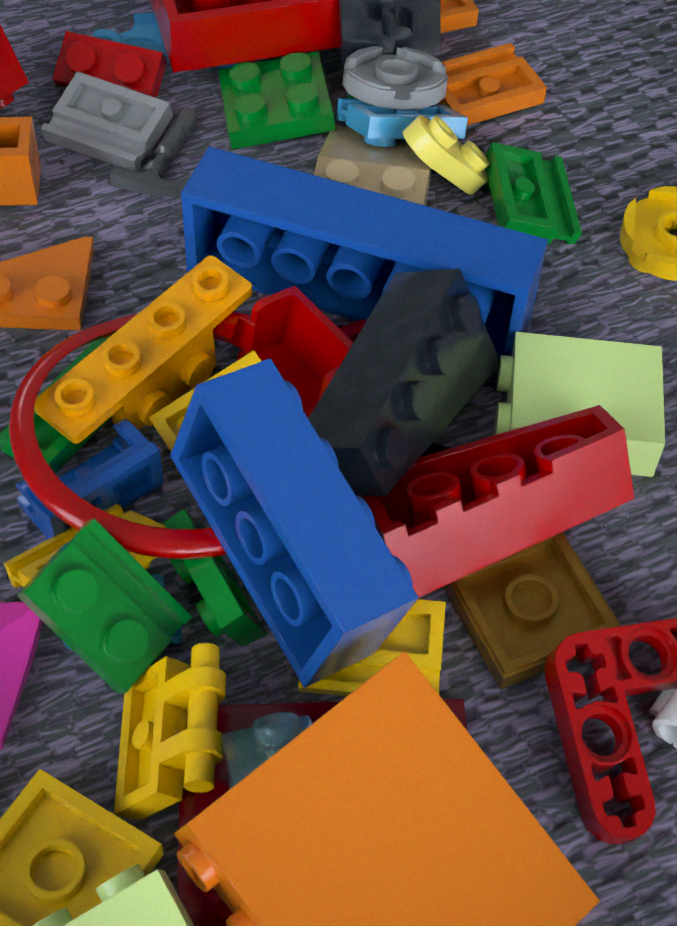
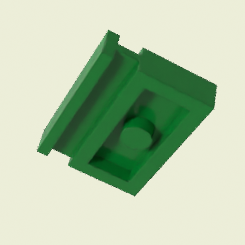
M492 142L485 154L490 163L486 168L498 226L548 239L547 244H550L553 239L564 240L566 245L575 244L582 231L562 157L555 155L552 161L542 159L541 152Z
M95 519L85 522L79 528L77 534L68 543L64 544L16 594L116 693H126L172 641L171 637L192 618Z

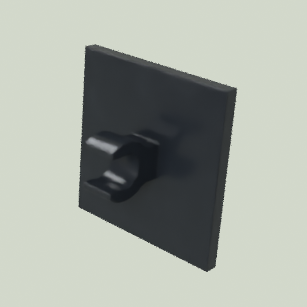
M338 0L341 65L343 69L347 57L357 50L371 46L383 47V54L396 55L397 48L402 47L416 49L428 54L441 52L440 0Z

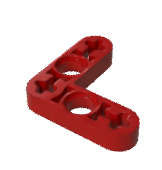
M677 618L577 632L567 636L548 654L544 665L545 679L581 819L587 831L597 839L609 844H624L645 834L654 821L656 814L655 799L626 696L677 688ZM632 642H645L657 651L661 664L657 675L643 674L632 665L629 658V647ZM575 655H577L580 663H591L594 669V673L585 679V683L580 673H569L566 664ZM586 694L589 701L599 695L603 698V701L592 702L580 709H577L575 703ZM598 719L605 722L611 728L615 736V747L611 755L600 756L593 753L585 745L582 739V727L585 720ZM616 765H620L623 773L611 780L609 775L596 781L593 773H602L612 769ZM613 794L617 802H629L632 807L633 814L623 819L624 827L618 816H607L604 811L603 803L612 799Z

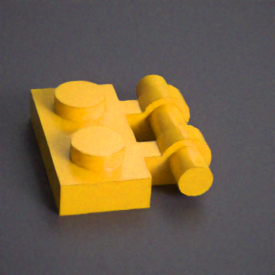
M198 643L194 645L191 650V667L189 664L171 657H164L149 666L131 688L124 693L114 815L127 819H145L181 801L183 787L188 791L197 793L208 792L214 789L215 765L223 760L224 736L221 732L217 731L218 703L222 702L226 696V674L223 670L219 669L220 648L217 645L211 643Z

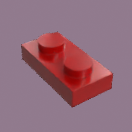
M65 31L52 80L56 85L67 87L78 71L157 98L167 58L160 51Z

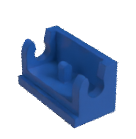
M123 419L113 425L119 436L112 439L113 445L59 477L79 497L101 510H106L115 504L121 505L122 509L164 483L160 449L153 442L150 443L127 419ZM24 479L16 484L17 489L22 494L17 497L18 505L47 539L55 537L71 528V526L64 523L44 506L31 491Z

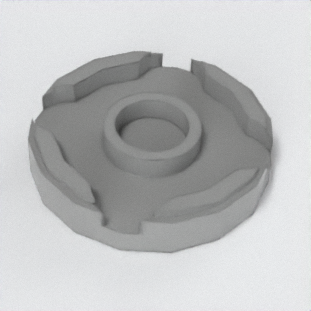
M371 46L357 50L346 58L342 85L348 94L362 102L377 107L398 110L422 109L435 105L445 98L448 74L446 75V67L443 63L426 52L402 47L397 48L396 55L383 54V47Z

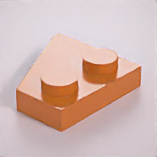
M84 236L0 262V327L81 330L95 250L93 237Z

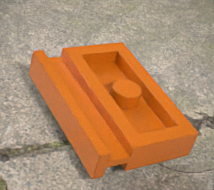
M512 43L443 61L442 63L446 67V75L448 74L446 96L436 105H445L468 117V126L543 104L547 86L523 56L517 57L514 54L515 46Z

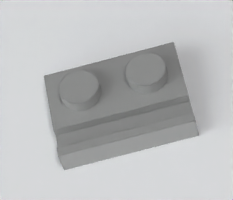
M77 71L53 108V118L49 124L44 123L42 125L41 132L45 141L133 172H139L142 168V160L145 155L150 156L171 121L173 113L169 102Z

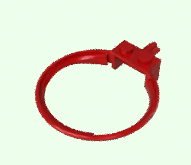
M292 286L258 300L253 306L251 315L233 311L213 328V337L242 349L238 352V360L253 350L261 361L271 358L284 381L290 382L296 388L301 398L303 412L309 418L367 319H360L338 328L296 286ZM138 313L89 327L68 337L46 352L31 367L20 383L10 411L9 433L11 448L21 475L34 495L48 510L77 531L85 522L95 519L128 552L168 559H198L227 555L212 528L167 529L147 526L111 515L93 506L69 489L55 475L39 448L34 429V407L38 392L47 375L65 356L88 343L112 336Z

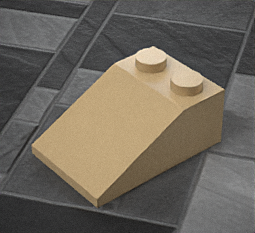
M335 125L336 130L330 131L318 155L314 172L315 176L426 206L432 169L416 155L405 139H396L395 146H374L365 143L364 136L350 127Z

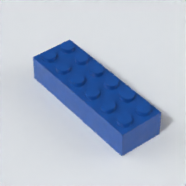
M210 146L181 191L188 272L207 256H214L251 282L253 291L272 295L296 286L319 310L358 321L369 318L395 273L460 269L471 294L478 301L481 318L499 359L500 355L511 356L515 333H526L532 318L548 239Z

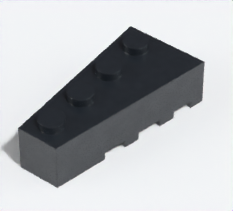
M445 269L395 273L308 418L318 436L327 440L332 446L338 460V468L355 496L386 497L500 365L498 354L481 318L478 301L471 294L461 270Z

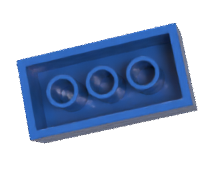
M271 358L196 385L170 457L303 687L306 688L373 655L419 597L413 589L412 578L406 565L398 557L391 554L375 528V521L370 507L361 497L355 496L339 470L338 460L332 446L327 440L318 436L303 412L301 398L296 388L290 382L284 381Z

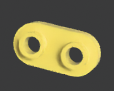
M419 115L403 130L406 142L416 155L431 169L465 193L473 195L488 181L485 169L490 163L484 153L469 140L462 145L452 129L438 116H434L429 120L425 116Z

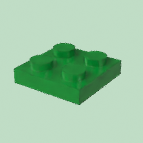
M319 51L309 53L296 52L282 58L256 63L242 62L233 67L218 70L232 150L336 130Z

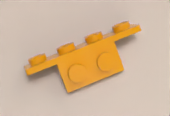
M207 256L40 394L36 399L35 412L74 444L82 442L111 416L113 424L127 419L138 430L145 424L153 426L149 419L151 415L178 399L190 388H195L196 385L205 382L210 377L214 367L217 365L213 328L252 296L251 282L216 257Z

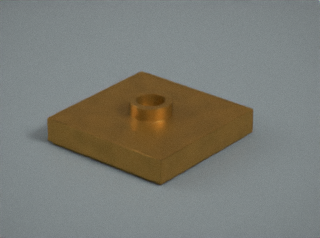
M563 532L443 586L500 690L545 672L544 665L548 654L567 636L577 632L621 626ZM575 655L569 662L576 660L577 655Z

